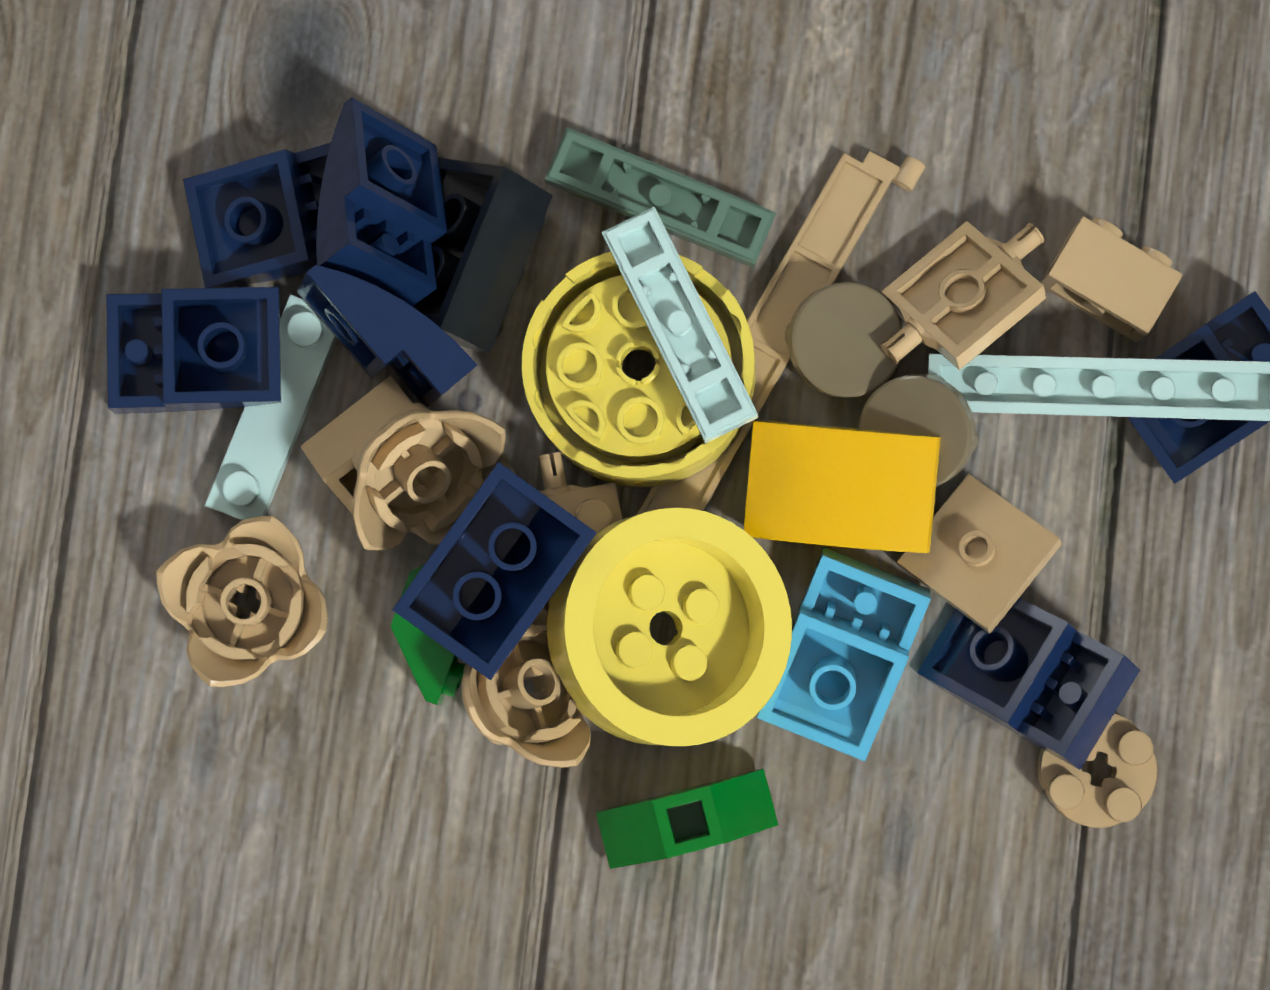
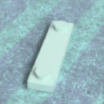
M655 207L603 231V238L705 444L759 418Z
M290 294L280 319L282 403L244 407L205 504L206 507L240 520L267 515L337 341V338L304 299Z

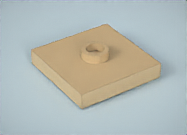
M968 474L933 517L930 553L905 552L897 563L900 568L990 634L1060 548L1062 542L1058 536Z

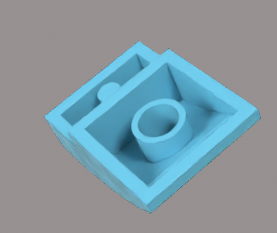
M823 547L792 623V640L786 669L774 694L758 712L757 718L865 761L909 659V650L931 600L930 589Z

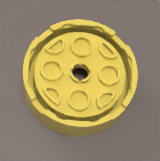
M611 252L588 259L565 274L566 277L550 292L544 301L541 300L530 320L524 338L522 350L523 385L529 406L539 426L555 448L577 468L600 480L615 482L617 485L629 487L661 486L680 481L703 470L727 450L743 425L705 444ZM679 255L751 401H753L756 384L753 339L743 310L729 289L727 290L715 277L705 271L701 265ZM638 349L651 353L656 362L652 373L642 378L641 381L629 378L622 370L623 360L626 355Z
M691 508L657 509L619 520L602 529L594 536L551 596L547 616L548 648L555 673L560 676L565 688L575 701V706L598 727L612 735L634 743L660 746L700 745L725 737L744 726L758 714L774 694L786 669L792 640L791 608L787 591L775 564L758 542L743 529L718 515ZM659 612H666V614L670 615L674 620L676 630H678V634L667 645L657 643L651 637L649 631L651 619Z

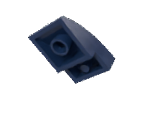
M351 97L343 104L326 159L317 216V265L344 272L374 284L413 307L437 289L432 243L447 233L437 146Z
M331 142L296 153L283 149L183 179L205 288H229L303 275L317 265L318 207L321 184Z
M315 265L306 272L297 290L298 294L371 379L389 365L426 407L441 397L477 366L475 361L459 344L432 320L405 301L374 284L344 272Z
M279 287L162 289V293L106 294L108 409L114 414L197 411L282 403Z
M1254 291L1154 359L1270 362V311L1257 292ZM1128 417L1174 484L1270 422Z
M1018 598L990 634L955 609L917 673L1000 725L1080 770L1140 672V669L1124 654L1077 631L1069 622Z

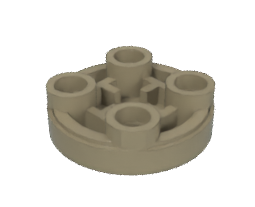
M842 282L816 290L804 299L795 311L791 322L787 325L785 341L788 345L792 364L803 381L825 396L831 398H850L875 391L892 376L899 362L897 364L893 363L892 359H889L883 352L881 344L902 329V325L894 307L878 291L863 284Z
M909 374L886 382L870 396L860 417L859 429L941 437L936 487L949 481L963 469L978 444V434L975 430L973 414L967 401L954 386L937 374Z

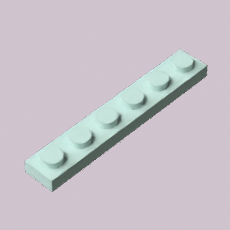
M929 354L928 374H937L954 386L963 395L972 412L1270 421V362L977 355L961 370H958L942 354Z

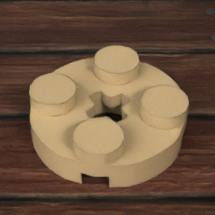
M1118 714L1112 716L1086 761H1094L1097 752H1101L1106 755L1105 763L1112 766L1110 778H1102L1098 786L1090 784L1091 775L1083 772L1082 768L1079 770L1040 748L1037 773L1041 787L1046 792L1048 800L1055 806L1054 808L1070 821L1094 828L1112 827L1122 822H1129L1140 814L1141 809L1148 803L1153 794L1157 780V761L1153 753L1152 741L1133 722Z

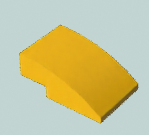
M753 421L744 531L752 538L871 550L930 553L941 437L836 426Z

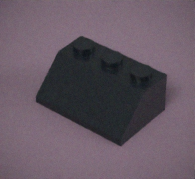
M438 157L447 233L432 243L437 289L415 304L413 308L432 320L454 339L459 346L491 353L495 340L502 330L503 320L516 287L523 277L524 267L537 234L543 227L545 214L553 195L505 166Z

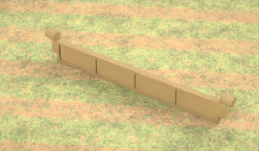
M869 151L863 163L845 153L842 154L747 320L753 339L756 366V384L752 403L758 416L791 360L788 345L785 341V331L795 311L810 294L835 283L890 184L894 183L897 187L912 192L925 169V165L921 161L911 156H906L899 167ZM753 421L744 424L727 450L703 470L674 483L651 487L636 515L664 508H691L704 511L751 430Z

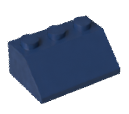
M498 462L392 610L486 678L492 680L597 532Z

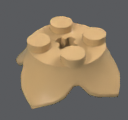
M411 403L396 415L380 423L365 442L354 450L352 455V464L357 470L352 515L356 534L363 548L367 550H388L401 544L407 533H415L431 545L438 546L484 483L482 470L494 465L501 456L506 438L505 429L495 421L474 412L459 410L433 411L429 410L422 403Z
M258 516L242 520L230 529L221 543L216 545L196 544L181 549L166 560L156 571L157 586L163 606L169 615L185 626L188 631L189 637L186 652L190 665L200 679L210 687L244 684L258 677L275 661L291 660L303 656L321 641L327 631L326 599L321 589L310 580L306 573L304 554L298 539L281 521L273 516ZM253 586L257 589L256 598L261 601V606L257 613L250 612L249 618L244 619L241 617L243 608L235 604V599L239 592L248 594L249 587Z
M543 607L492 680L486 678L467 663L465 664L462 677V699L469 719L481 734L492 743L506 745L524 758L539 765L560 768L574 767L581 762L590 746L591 731L585 721V716L575 706L576 703L565 688L560 676L555 673L548 648V613ZM531 679L535 691L528 694L524 688L523 680Z

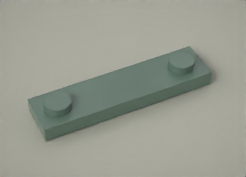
M568 127L565 129L545 176L546 184L630 218L655 207L667 233L752 268L755 267L776 216V212Z

